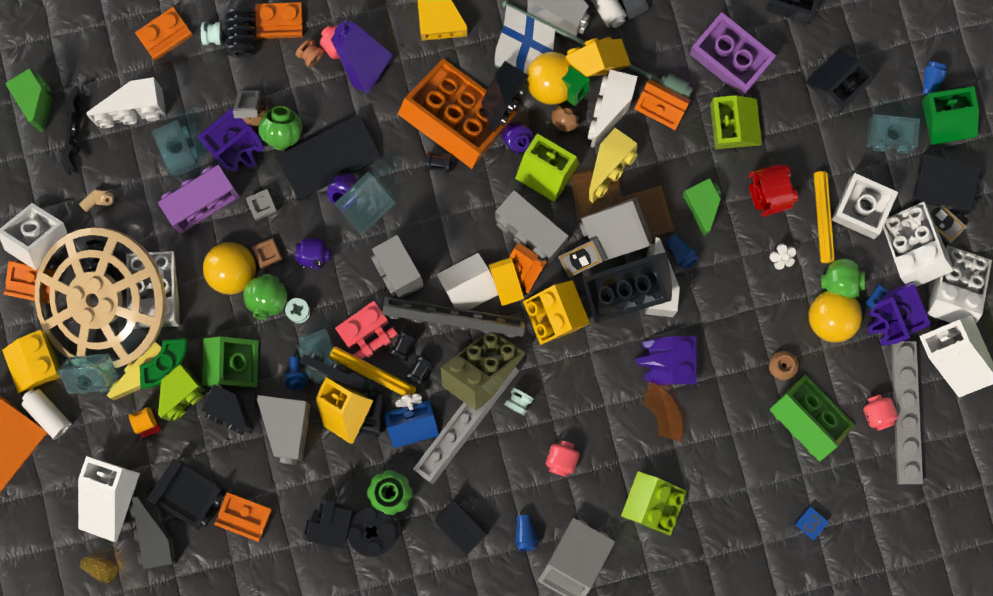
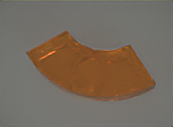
M649 382L642 405L650 409L655 415L658 424L657 435L680 443L683 424L676 403L664 389Z

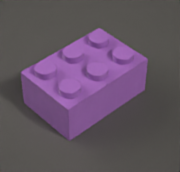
M722 12L692 46L690 55L743 97L769 68L776 57L774 53Z
M212 165L204 169L202 175L198 178H190L183 182L182 187L177 191L171 190L165 193L158 204L171 225L182 234L240 198L222 168L219 165L215 167Z

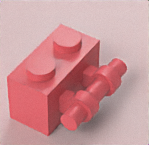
M375 301L335 327L350 350L358 345L361 349L354 354V356L360 359L371 357L374 355L372 352L382 345H388L391 343L390 340L398 335L393 327L386 332L382 330L389 322L382 315V311ZM376 333L379 336L369 344L365 343V340Z

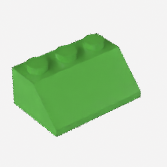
M806 374L769 409L775 418L781 421L791 434L819 462L836 449L855 427V424Z

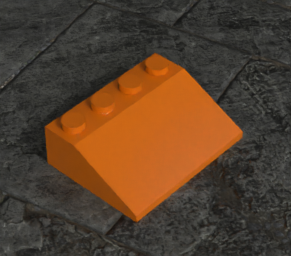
M442 59L404 98L398 115L473 169L517 112L512 111L509 113L510 117L504 126L499 125L495 132L491 131L481 104L487 90L448 61Z
M0 395V493L48 434L39 424L2 395Z

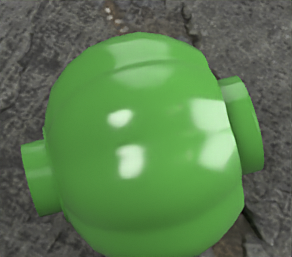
M276 106L272 110L265 112L261 117L259 135L264 142L274 149L284 150L296 144L301 137L302 121L288 107Z
M838 259L829 265L826 275H821L822 289L857 299L859 297V290H865V272L858 271V264L852 260Z
M264 274L261 277L250 280L245 286L243 294L244 303L253 312L255 318L265 320L267 317L275 316L284 310L287 304V291L277 277Z
M386 470L381 474H376L372 478L367 490L371 506L389 516L404 511L408 507L409 500L413 495L408 478L394 470ZM392 488L395 492V496H391L389 498L387 496V490Z

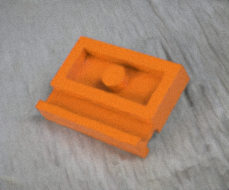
M301 2L255 4L257 39L303 37Z
M171 7L135 32L154 61L193 36L174 7Z
M649 78L634 109L676 130L691 100Z
M518 243L509 258H512L520 286L526 289V293H529L547 261H540L537 259L538 255Z
M9 261L4 295L35 301V282L39 268L35 270L23 262ZM46 267L44 273L53 277L57 269ZM42 283V303L50 304V287Z
M227 492L214 525L260 542L272 509Z

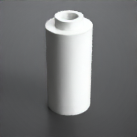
M591 0L607 27L617 28L625 22L624 18L627 14L618 0Z
M31 389L22 397L24 401L21 405L54 440L62 436L71 427L72 423L40 389L35 391Z

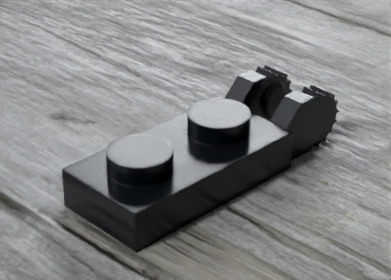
M311 353L310 357L304 354L300 361L302 365L344 385L355 388V390L362 389L366 384L365 379L361 375L359 376L355 372L346 374L344 373L346 368L335 363L329 366L323 363L324 358L314 353Z

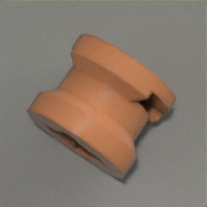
M309 38L300 45L295 55L299 59L305 60V64L311 68L322 58L325 51L321 47L315 46V42Z

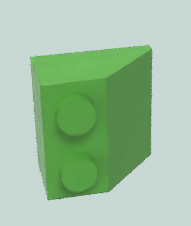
M28 69L5 84L29 123L38 131L43 132L46 128L53 101L49 94L52 89L45 78L43 79L39 73L35 74Z
M221 336L204 338L202 386L213 387L215 384L219 387L256 388L258 385L259 340Z

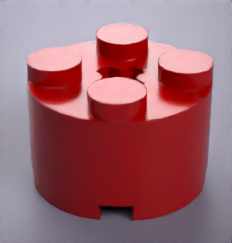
M776 164L749 173V179L753 178V184L749 185L750 195L756 210L761 209L763 211L760 214L762 217L790 210L793 207V203L798 201L797 191L795 188H792L790 182L791 172L787 165L781 166Z

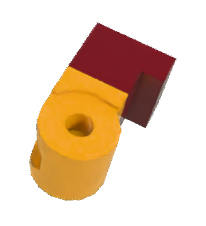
M150 407L128 415L134 432L136 434L139 433L141 439L163 431L155 410Z

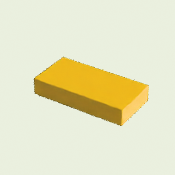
M512 258L490 264L489 268L501 305L504 306L524 299Z

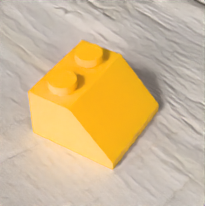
M42 330L18 338L2 350L18 394L63 377L53 346L46 333Z

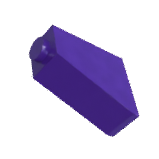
M343 20L336 27L331 41L352 86L356 90L369 93L393 55L357 24Z

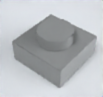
M268 189L246 198L256 221L277 212Z

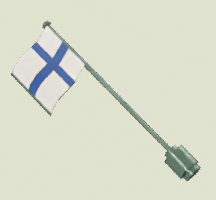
M509 0L503 1L502 6L504 9L506 8L504 27L495 50V67L500 68L503 62L506 61L527 74L530 63L537 56L546 52H553L555 32L585 46L586 41L510 4ZM632 64L627 66V68L650 78L688 99L694 88L689 86V82L672 74L659 79Z

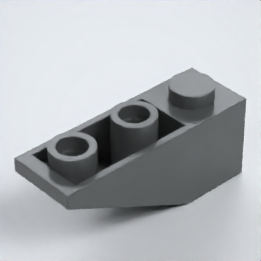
M132 497L133 503H130V513L132 518L135 517L137 527L133 528L135 540L139 541L140 551H137L139 565H143V569L176 564L171 537L142 497Z

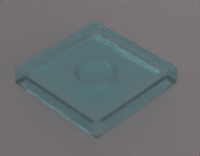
M367 172L334 205L362 236L395 205V202L376 179Z

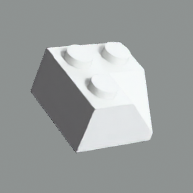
M854 173L849 178L831 220L875 239L882 231L898 192Z
M33 203L0 228V240L4 250L35 270L40 267L48 250L58 240L68 234L62 221ZM62 245L52 256H54L66 245Z

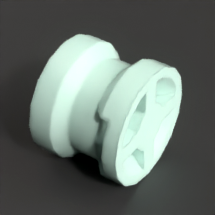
M202 22V45H208L209 43L222 45L223 27L221 22H216L215 24Z
M294 298L286 305V315L294 323H304L309 319L311 310L305 300Z
M513 388L511 391L512 396L506 400L504 405L525 416L527 412L526 407L532 403L533 398Z

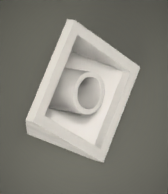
M479 253L437 274L454 308L471 310L498 296L492 275Z

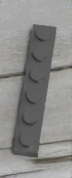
M390 297L384 298L382 315H387V317L392 319L407 318L416 323L426 321L432 322L437 326H457L462 330L477 329L486 334L502 333L507 337H523L525 322L523 318Z

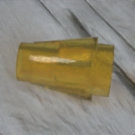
M87 555L84 556L80 563V569L102 584L112 583L118 571V567L114 565V562Z

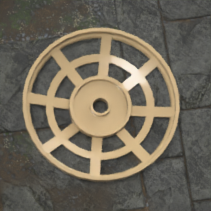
M92 227L67 234L48 250L36 276L35 305L42 329L59 352L79 365L105 370L132 363L150 349L159 336L164 323L166 293L159 268L140 243L120 231L110 228ZM88 235L108 237L103 251L85 250L77 252L74 239ZM117 242L124 244L133 251L141 260L145 269L132 274L130 269L120 259L112 255ZM65 244L69 257L62 262L54 276L51 277L44 273L52 255ZM88 257L100 258L96 271L84 272L80 259ZM111 263L118 268L125 278L116 282L110 275L106 274L108 264ZM72 265L76 277L70 285H67L59 280L68 266ZM149 277L155 296L154 316L140 313L141 298L137 283ZM42 283L50 287V306L53 316L47 320L42 305ZM128 287L131 290L132 310L122 307L123 298L121 291ZM56 291L67 295L66 302L68 308L61 312H58ZM92 294L98 297L99 302L97 306L91 303L90 297ZM118 316L129 319L125 328L116 336L110 324ZM73 317L81 325L79 337L72 333L63 321ZM139 322L151 326L143 342L135 351L128 354L121 342L131 334L136 323ZM58 325L66 337L78 344L76 356L63 347L54 336L51 328ZM101 328L108 340L105 342L88 341L90 329ZM112 347L120 358L119 360L106 363L86 361L87 348L100 350Z

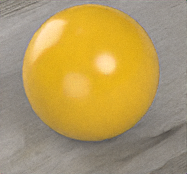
M558 52L543 53L537 56L527 69V75H529L527 78L528 82H526L530 94L541 103L555 105L568 100V89L561 78L566 75L571 65L564 54Z
M224 242L216 245L208 252L203 263V273L211 288L219 293L232 295L244 291L246 284L255 278L256 263L251 252L243 245L235 242Z
M826 291L817 296L812 302L809 309V323L814 333L821 339L833 343L843 342L853 337L859 330L862 323V310L855 298Z

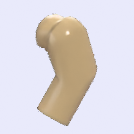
M94 190L79 205L88 212L95 204L110 206L114 201V196L109 191Z

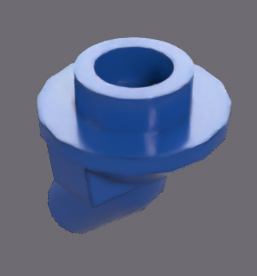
M299 356L289 357L290 373L285 375V386L292 390H300L307 385L308 377L306 372H300Z

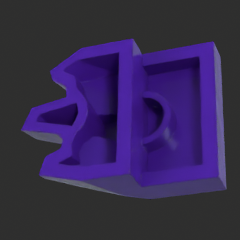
M232 107L199 134L197 138L223 168L236 172L239 161L243 162L248 168L257 166L251 152L252 150L260 152L265 149L252 128L242 118H234V108Z
M913 282L889 291L874 306L869 314L877 318L867 324L868 334L884 333L880 338L881 346L909 339V334L931 326Z
M669 336L642 342L643 348L647 349L649 353L634 359L637 366L649 368V372L643 376L644 380L652 385L697 384L696 336Z

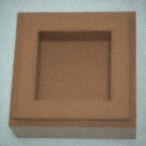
M274 238L252 246L261 269L283 260Z

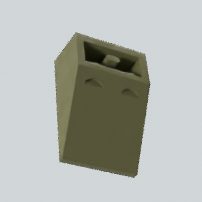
M496 332L492 334L485 333L441 367L442 387L474 410H477L496 394L525 355V352Z

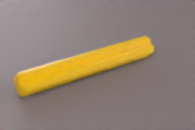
M819 171L814 173L820 261L821 263H832L835 258L828 173Z
M333 347L329 354L331 360L402 396L413 395L416 391L415 386L338 347Z

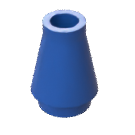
M929 61L928 66H925L923 95L935 93L939 90L948 73L946 72V65Z
M677 234L671 236L666 241L678 267L686 270L698 261L697 252L681 240Z
M531 515L517 516L515 545L518 546V551L537 549L539 541L531 521Z

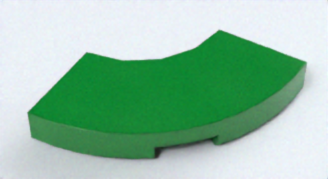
M187 338L162 340V347L156 358L149 363L140 365V389H149L161 385V380L177 366L182 365L188 347Z

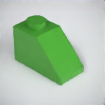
M710 178L685 190L683 193V197L703 236L707 235L711 230L720 202L719 196L721 195L718 185L712 183Z

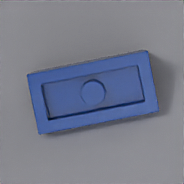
M430 400L414 404L413 410H409L408 406L384 412L387 429L394 448L439 435Z

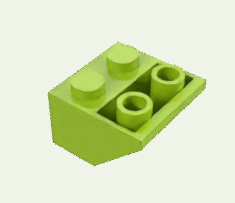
M737 95L715 97L712 99L710 110L715 150L762 145L757 99Z
M537 133L524 153L515 179L555 203L580 163L577 156Z
M182 365L177 366L161 380L158 415L168 421L179 419L184 415V409L189 404L195 405L204 397L202 393L206 391L194 375Z
M638 471L621 517L671 536L687 491L660 478Z

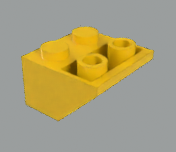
M611 37L598 40V38L591 39L585 42V47L573 48L567 51L568 55L565 56L571 67L586 77L609 74L610 69L619 71L631 65L622 39L612 40Z
M573 280L555 284L523 301L540 345L575 332L590 324Z
M328 377L325 378L316 397L323 426L348 443L353 444L373 400L355 389Z

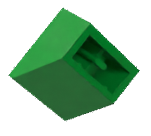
M974 86L929 93L924 97L922 104L931 145L978 137L979 107Z

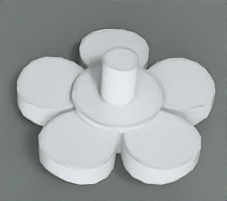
M780 244L777 246L778 252L770 254V260L775 262L774 267L776 269H783L785 265L791 267L794 264L795 260L793 257L796 255V250L794 247L787 248L785 244Z
M420 394L402 396L400 400L396 401V407L403 408L408 406L409 410H413L414 404L422 402V396Z

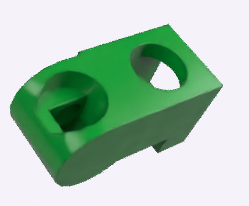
M569 66L568 72L561 79L568 89V102L576 106L590 91V79Z

